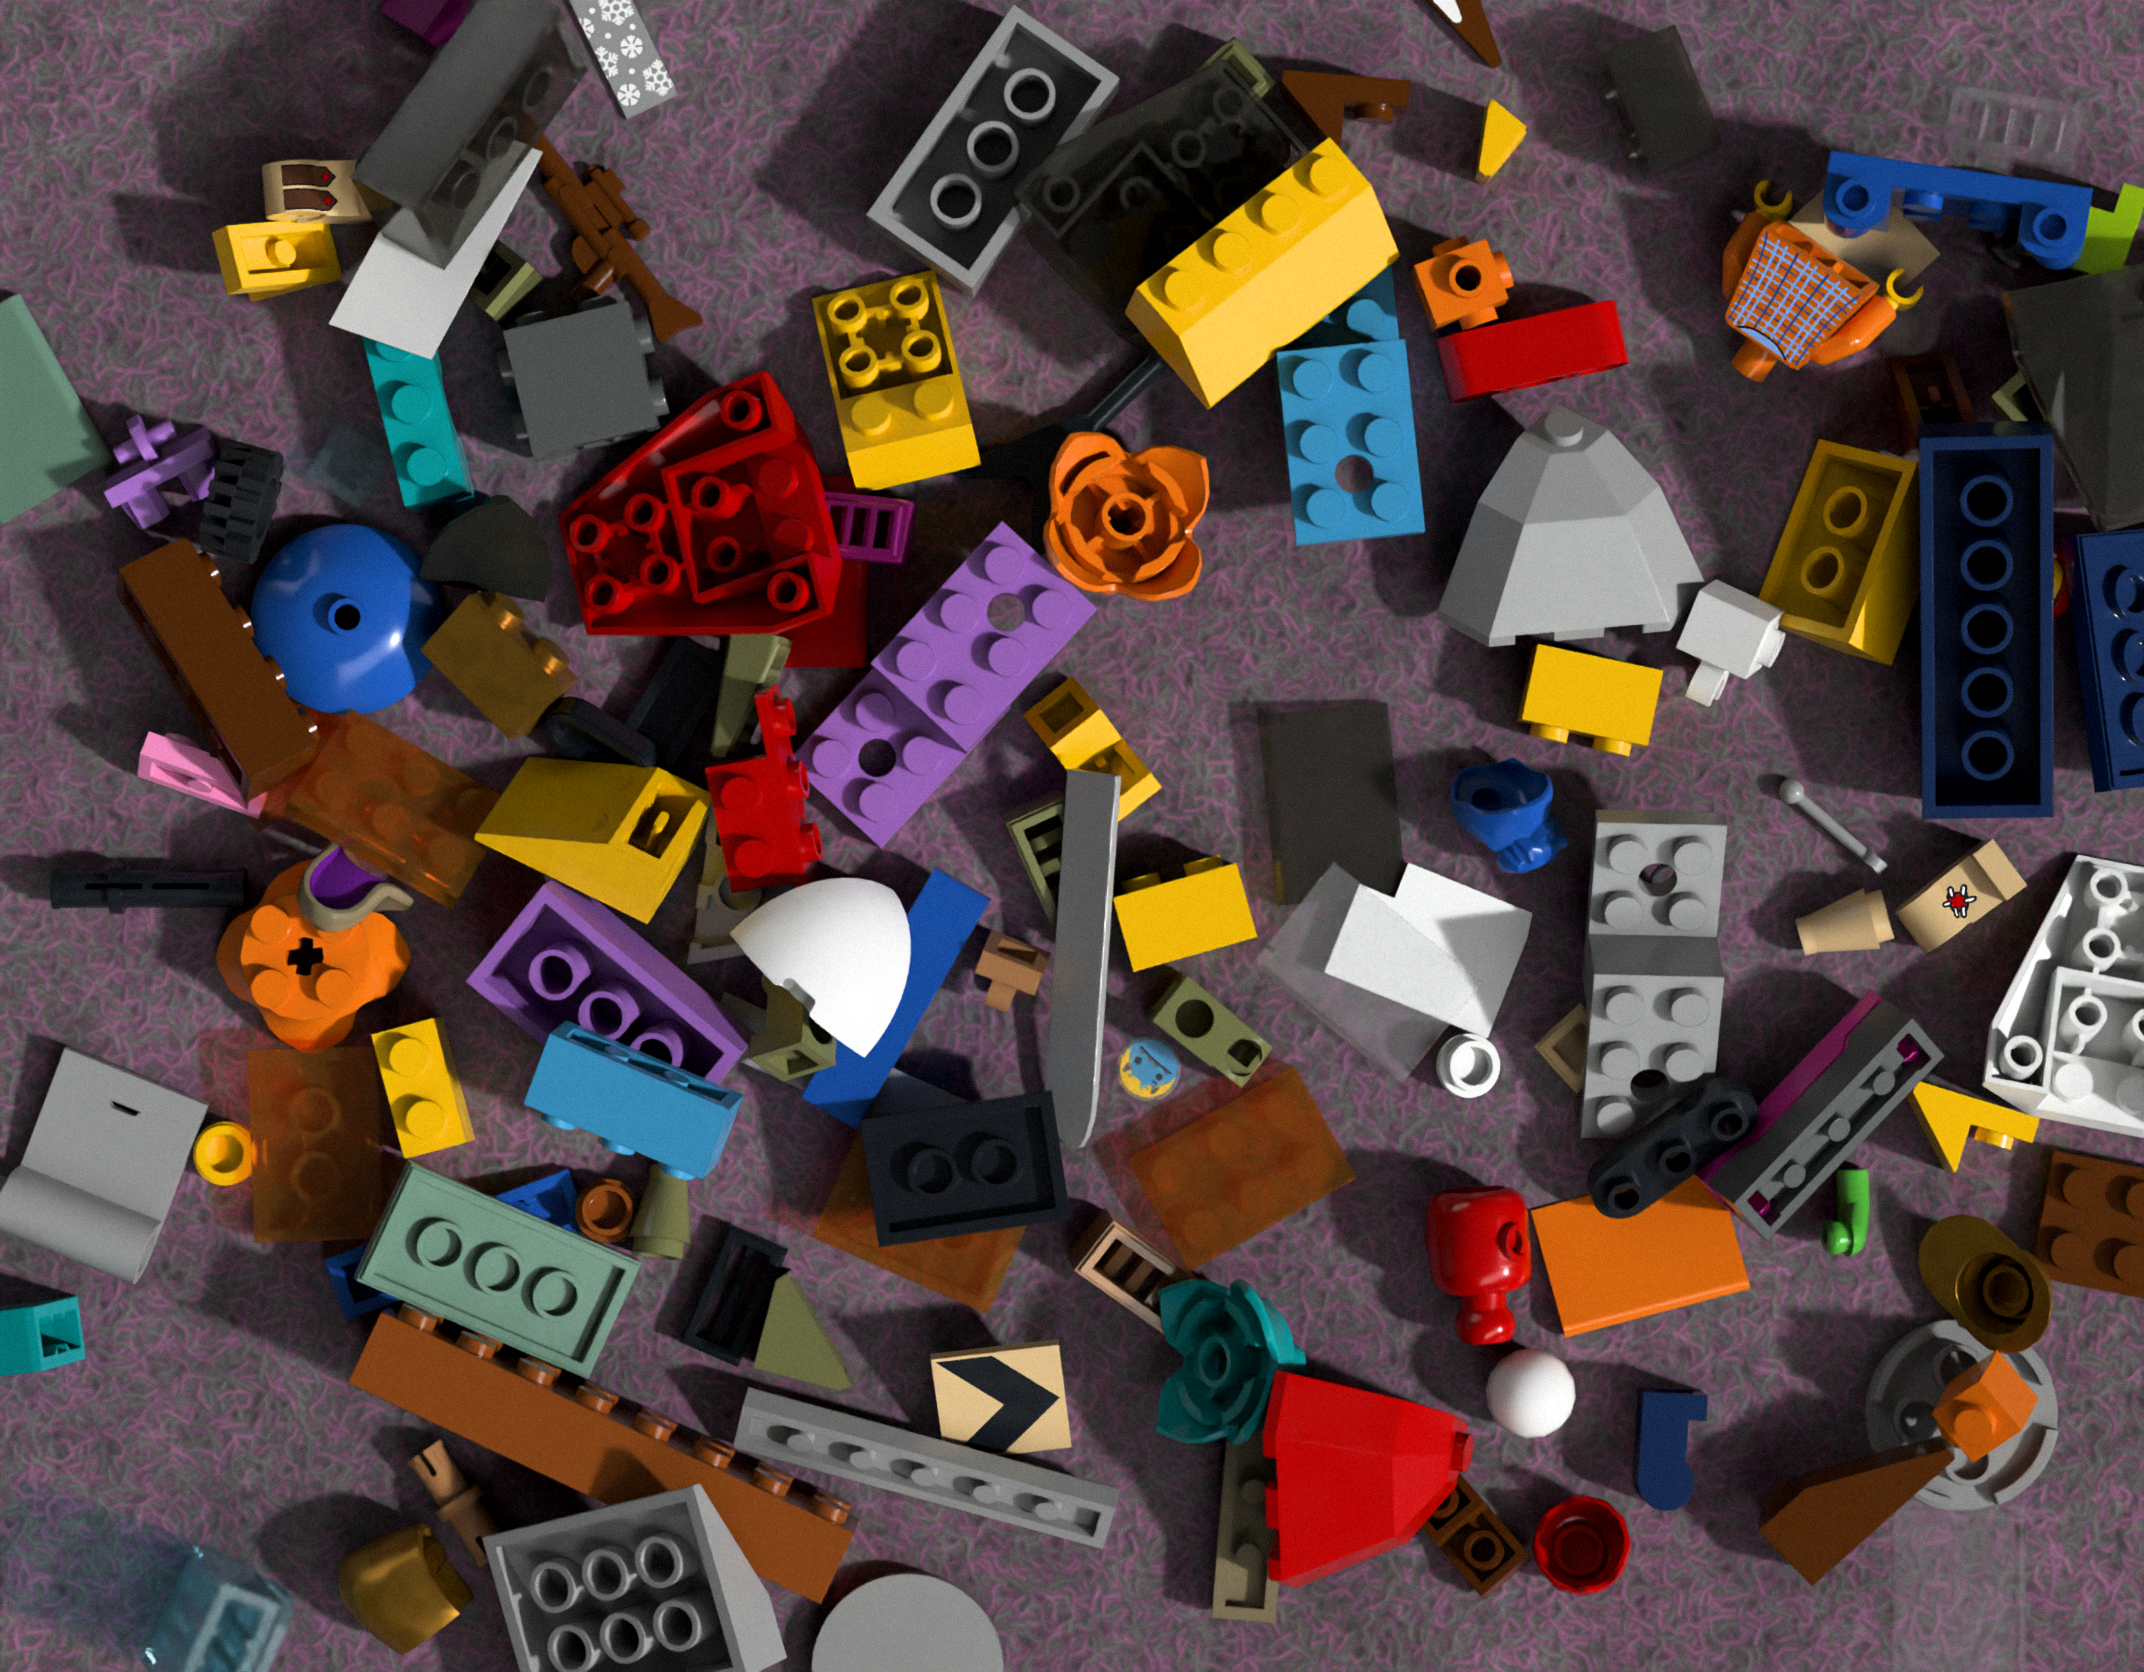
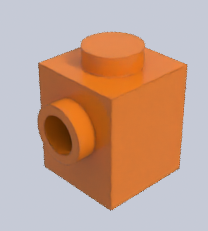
M1995 1350L1950 1381L1931 1414L1937 1420L1938 1429L1944 1439L1951 1446L1960 1448L1971 1462L1974 1463L2022 1431L2039 1398L2002 1354Z

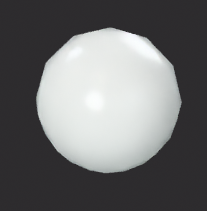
M1535 1348L1517 1350L1502 1358L1490 1373L1486 1387L1488 1409L1496 1423L1510 1434L1527 1439L1545 1437L1559 1429L1571 1415L1576 1398L1574 1379L1566 1365L1552 1353Z

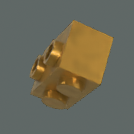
M491 590L468 595L422 646L420 651L510 740L531 733L545 718L553 705L566 695L579 678L567 667L570 660L557 644L545 637L539 639L522 622L525 615L514 601L502 593L496 592L494 594Z

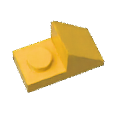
M273 221L228 225L212 232L227 295L248 293L250 301L254 302L343 278L329 224Z
M1921 1081L1906 1096L1943 1169L1953 1173L1958 1168L1970 1125L1977 1127L1974 1136L1975 1140L2011 1150L2014 1139L2033 1143L2040 1118Z

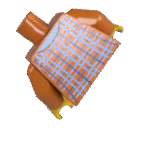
M1770 180L1760 181L1755 187L1754 202L1756 211L1746 213L1722 254V295L1727 303L1730 304L1724 320L1728 325L1747 337L1731 363L1742 375L1756 382H1763L1778 359L1790 368L1799 370L1809 361L1828 365L1865 349L1896 318L1895 310H1909L1915 306L1924 291V286L1922 285L1911 297L1903 298L1898 296L1893 289V282L1897 281L1906 269L1897 268L1891 272L1883 284L1882 296L1874 295L1880 287L1879 284L1785 220L1791 214L1793 208L1791 190L1786 193L1784 201L1778 206H1768L1763 203V198L1771 188Z

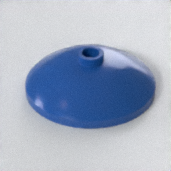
M340 524L309 531L285 545L272 558L262 572L252 598L250 621L254 629V637L252 639L263 657L271 655L280 666L287 682V689L284 691L289 697L306 707L327 714L362 715L384 709L398 702L422 681L433 663L420 649L443 624V609L436 583L418 580L423 561L412 549L394 536L381 530L361 525ZM352 606L358 611L360 622L354 629L343 630L335 623L334 616L340 607Z

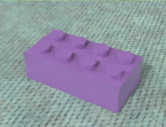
M554 878L539 889L466 980L470 986L543 1047L546 1045L549 1034L567 1020L717 1084H720L748 1050L751 1036L756 1035L752 1029L598 900Z

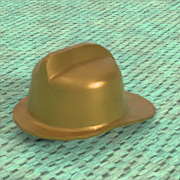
M1966 1214L1943 1218L1928 1229L1920 1244L1918 1265L1923 1283L1933 1297L1987 1349L2009 1354L2025 1351L2040 1341L2050 1324L2053 1306L2050 1276L2042 1262L2030 1252L2021 1250L2000 1229L1983 1218Z

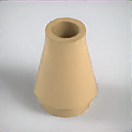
M1863 887L1808 916L1795 919L1805 956L1818 952L1881 949L1880 942L1894 939L1881 889L1865 893Z

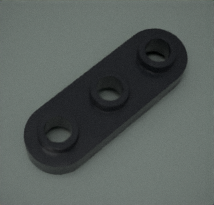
M1732 1077L1711 1079L1598 1159L1590 1168L1587 1176V1187L1596 1209L1603 1215L1615 1219L1635 1216L1747 1137L1755 1128L1759 1116L1758 1107L1748 1086L1739 1079ZM1727 1114H1734L1726 1121L1719 1122V1120L1723 1116ZM1682 1151L1673 1159H1667L1673 1152ZM1631 1188L1624 1193L1616 1194L1622 1189Z

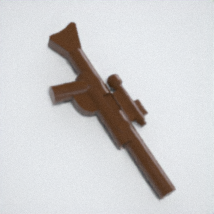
M512 97L500 105L495 113L519 144L543 151L536 165L548 180L542 189L579 235L573 241L571 253L575 264L584 277L567 296L578 305V303L584 300L601 296L613 281L619 283L625 279L645 306L649 307L656 339L659 344H665L682 331L703 325V319L700 314L667 294V291L617 227L624 222L627 225V232L632 239L640 242L650 234L651 228L643 218H638L621 197L620 193L626 187L614 171L608 168L602 172L600 168L597 169L593 164L587 169V172L590 174L589 178L592 181L584 186L516 97Z

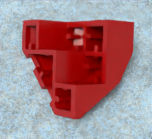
M1275 1370L1263 1430V1456L1276 1458L1277 1481L1269 1480L1265 1486L1267 1528L1276 1529L1273 1548L1268 1557L1269 1579L1283 1586L1298 1588L1407 1544L1456 1488L1459 1472H1467L1473 1452L1472 1434H1467L1468 1423L1453 1414L1403 1399Z

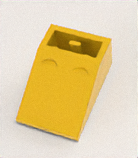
M929 270L811 298L846 455L857 495L981 465L935 271Z
M528 757L476 832L474 840L648 924L697 847L712 806L710 792L659 767L647 766L645 768L627 764Z

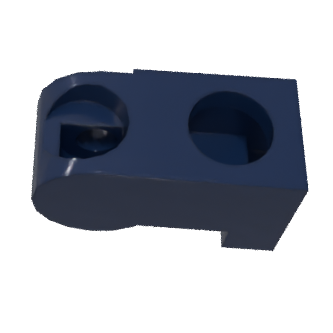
M1637 1387L1633 1482L1639 1496L1654 1509L1661 1511L1676 1510L1685 1505L1692 1496L1695 1485L1694 1477L1689 1466L1686 1464L1689 1420L1706 1421L1708 1395L1702 1391Z

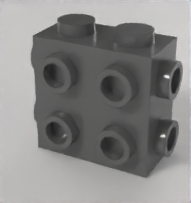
M615 295L599 296L578 303L579 313L555 318L553 310L537 311L516 318L517 328L503 331L507 348L496 350L504 385L505 387L516 385L522 409L511 412L516 438L520 449L531 447L532 455L539 462L657 434L662 430L659 416L670 414V408L662 377L650 379L644 354L655 352L650 325L646 314L635 317L634 309L628 301L617 303Z

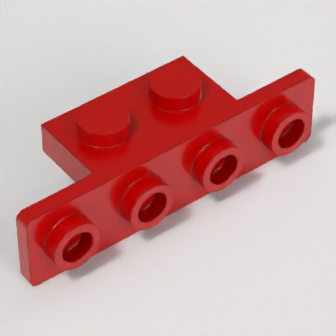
M777 683L765 685L754 693L766 754L710 764L705 768L731 893L793 882L794 887L797 888L820 881L816 861L822 860L823 857L821 835L815 822L808 823L803 798H808L810 794L808 774L802 760H794L790 736L796 734L794 708L789 697L781 698Z

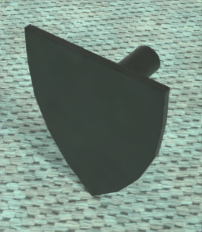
M495 495L486 498L481 506H477L449 522L433 538L424 555L418 580L482 592L491 590L494 594L499 592L510 597L544 602L550 585L552 555L547 538L532 516L510 497Z

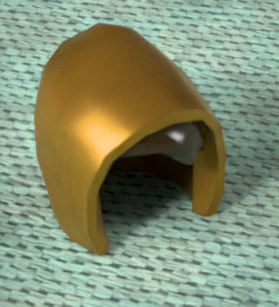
M422 1523L376 1538L348 1553L340 1564L338 1574L339 1591L343 1604L374 1637L401 1656L412 1651L460 1615V1610L474 1599V1594L448 1562L446 1552L440 1541L436 1540L431 1528Z

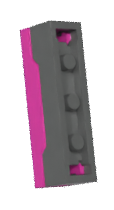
M1869 990L1758 1106L1759 1116L1753 1131L1694 1175L1728 1212L1767 1241L1939 1063L1944 1054L1911 1016L1872 990Z

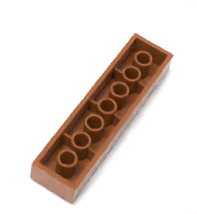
M397 1303L380 1313L349 1379V1384L607 1505L700 1483L757 1575L814 1602L822 1603L859 1522L858 1518L849 1514L852 1504L822 1489H817L814 1497H811L790 1487L794 1477L775 1466L759 1462L755 1470L732 1460L736 1450L715 1438L701 1434L696 1442L674 1432L678 1423L662 1413L643 1407L641 1413L636 1415L617 1406L620 1395L602 1385L585 1380L583 1386L576 1387L558 1378L562 1368L530 1354H527L525 1359L520 1358L519 1360L500 1351L503 1343L469 1328L467 1332H459L442 1324L445 1318L410 1303H403L402 1305Z

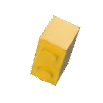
M1537 644L1532 647L1517 722L1531 725L1529 736L1533 738L1567 744L1568 734L1571 733L1594 738L1592 750L1629 757L1631 746L1637 748L1648 746L1663 670Z
M1219 854L1184 864L1183 868L1186 875L1184 878L1161 884L1159 873L1155 872L1121 882L1124 895L1113 897L1112 900L1133 972L1257 937L1237 863L1223 866Z
M443 1017L431 1018L372 1034L373 1045L404 1159L475 1140Z

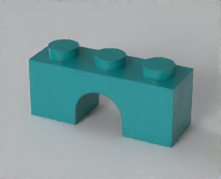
M362 336L404 506L413 513L476 498L461 437L455 429L447 404L442 375L445 374L439 350H436L432 360Z

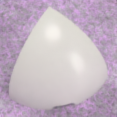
M843 877L812 882L787 891L768 901L746 917L729 933L773 984L787 989L798 1001L803 1003L809 1011L811 1019L832 1036L864 1058L876 1045L893 1018L901 1000L908 976L911 955V938L907 916L900 899L893 889L872 880Z

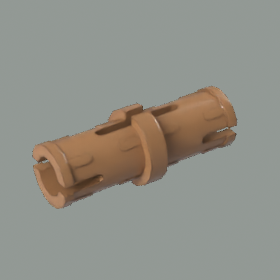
M439 1439L406 1463L410 1468L412 1467L440 1508L435 1512L442 1523L447 1520L476 1560V1565L480 1568L489 1562L482 1537L502 1532V1530L480 1500V1497L484 1495L478 1484L471 1487L443 1446L444 1443Z

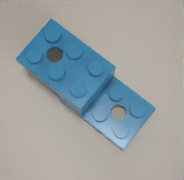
M1390 265L1348 298L1342 307L1333 310L1282 352H1276V356L1272 359L1279 427L1283 426L1296 547L1423 534L1425 532L1405 339H1399L1392 266ZM1357 457L1369 465L1372 472V481L1366 490L1359 493H1349L1338 485L1335 479V469L1343 459Z

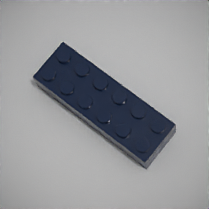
M2050 420L1918 423L1922 819L2054 817L2053 431Z

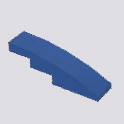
M935 867L907 914L911 938L909 971L901 1000L885 1032L865 1058L837 1039L836 1066L815 1072L801 1098L857 1130L860 1125V1119L865 1117L922 1017L935 998L991 900L990 897L940 868Z

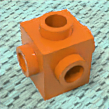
M1462 235L1431 248L1434 258L1413 266L1410 276L1432 333L1458 323L1462 332L1483 327L1498 320L1495 309L1505 305L1509 299L1505 289L1514 286L1513 278L1503 252L1499 250L1492 253L1487 239L1470 244L1467 235ZM1460 276L1469 278L1474 284V290L1466 291L1461 289L1457 285L1455 278Z

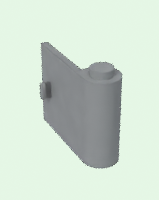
M69 1046L65 1047L20 1166L16 1167L8 1178L0 1175V1231L136 1284L148 1264L209 1103ZM113 1101L116 1102L118 1105H121L123 1107H126L139 1113L135 1114L120 1107H117L113 1104Z

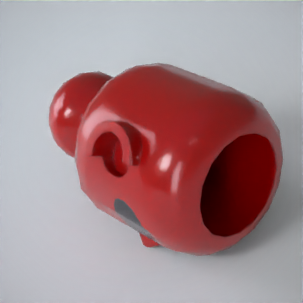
M1470 1186L1438 1192L1429 1200L1426 1207L1424 1242L1428 1251L1429 1271L1433 1283L1445 1294L1460 1296L1461 1310L1455 1318V1332L1463 1344L1482 1345L1509 1341L1515 1332L1516 1320L1513 1312L1507 1306L1506 1292L1520 1289L1528 1283L1532 1276V1257L1526 1201L1518 1191L1507 1186Z

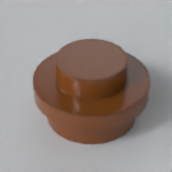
M600 1179L587 1185L579 1194L575 1205V1218L579 1228L587 1237L601 1243H612L625 1238L629 1234L639 1205L635 1194L626 1184L614 1179Z

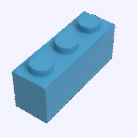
M566 1020L549 1034L524 1105L540 1111L539 1117L552 1126L566 1130H573L579 1127L599 1136L598 1142L611 1151L624 1155H633L635 1152L659 1161L658 1168L670 1176L683 1180H693L694 1177L703 1180L719 1162L744 1095Z

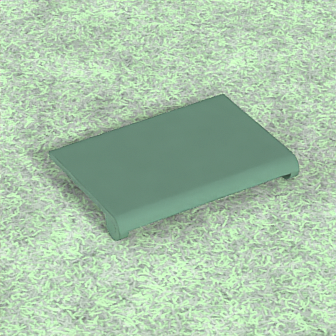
M21 294L9 297L0 303V523L3 525L86 474L98 471L114 461L113 456L102 440Z

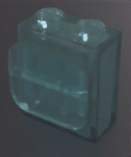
M194 1544L145 1652L142 1663L148 1672H269L291 1622L294 1611V1597L282 1582L271 1578L263 1580L253 1566Z

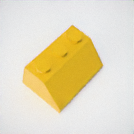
M1819 439L1758 598L1785 610L1778 628L1840 652L1891 666L1919 594L1918 462Z

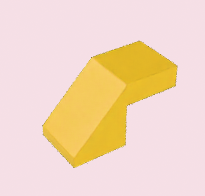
M1073 676L1023 714L1026 721L1066 771L1067 769H1079L1121 775L1118 822L1162 788L1150 770L1122 739L1102 710Z

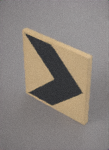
M1058 1339L930 1354L943 1441L968 1446L972 1449L997 1456L1072 1447Z

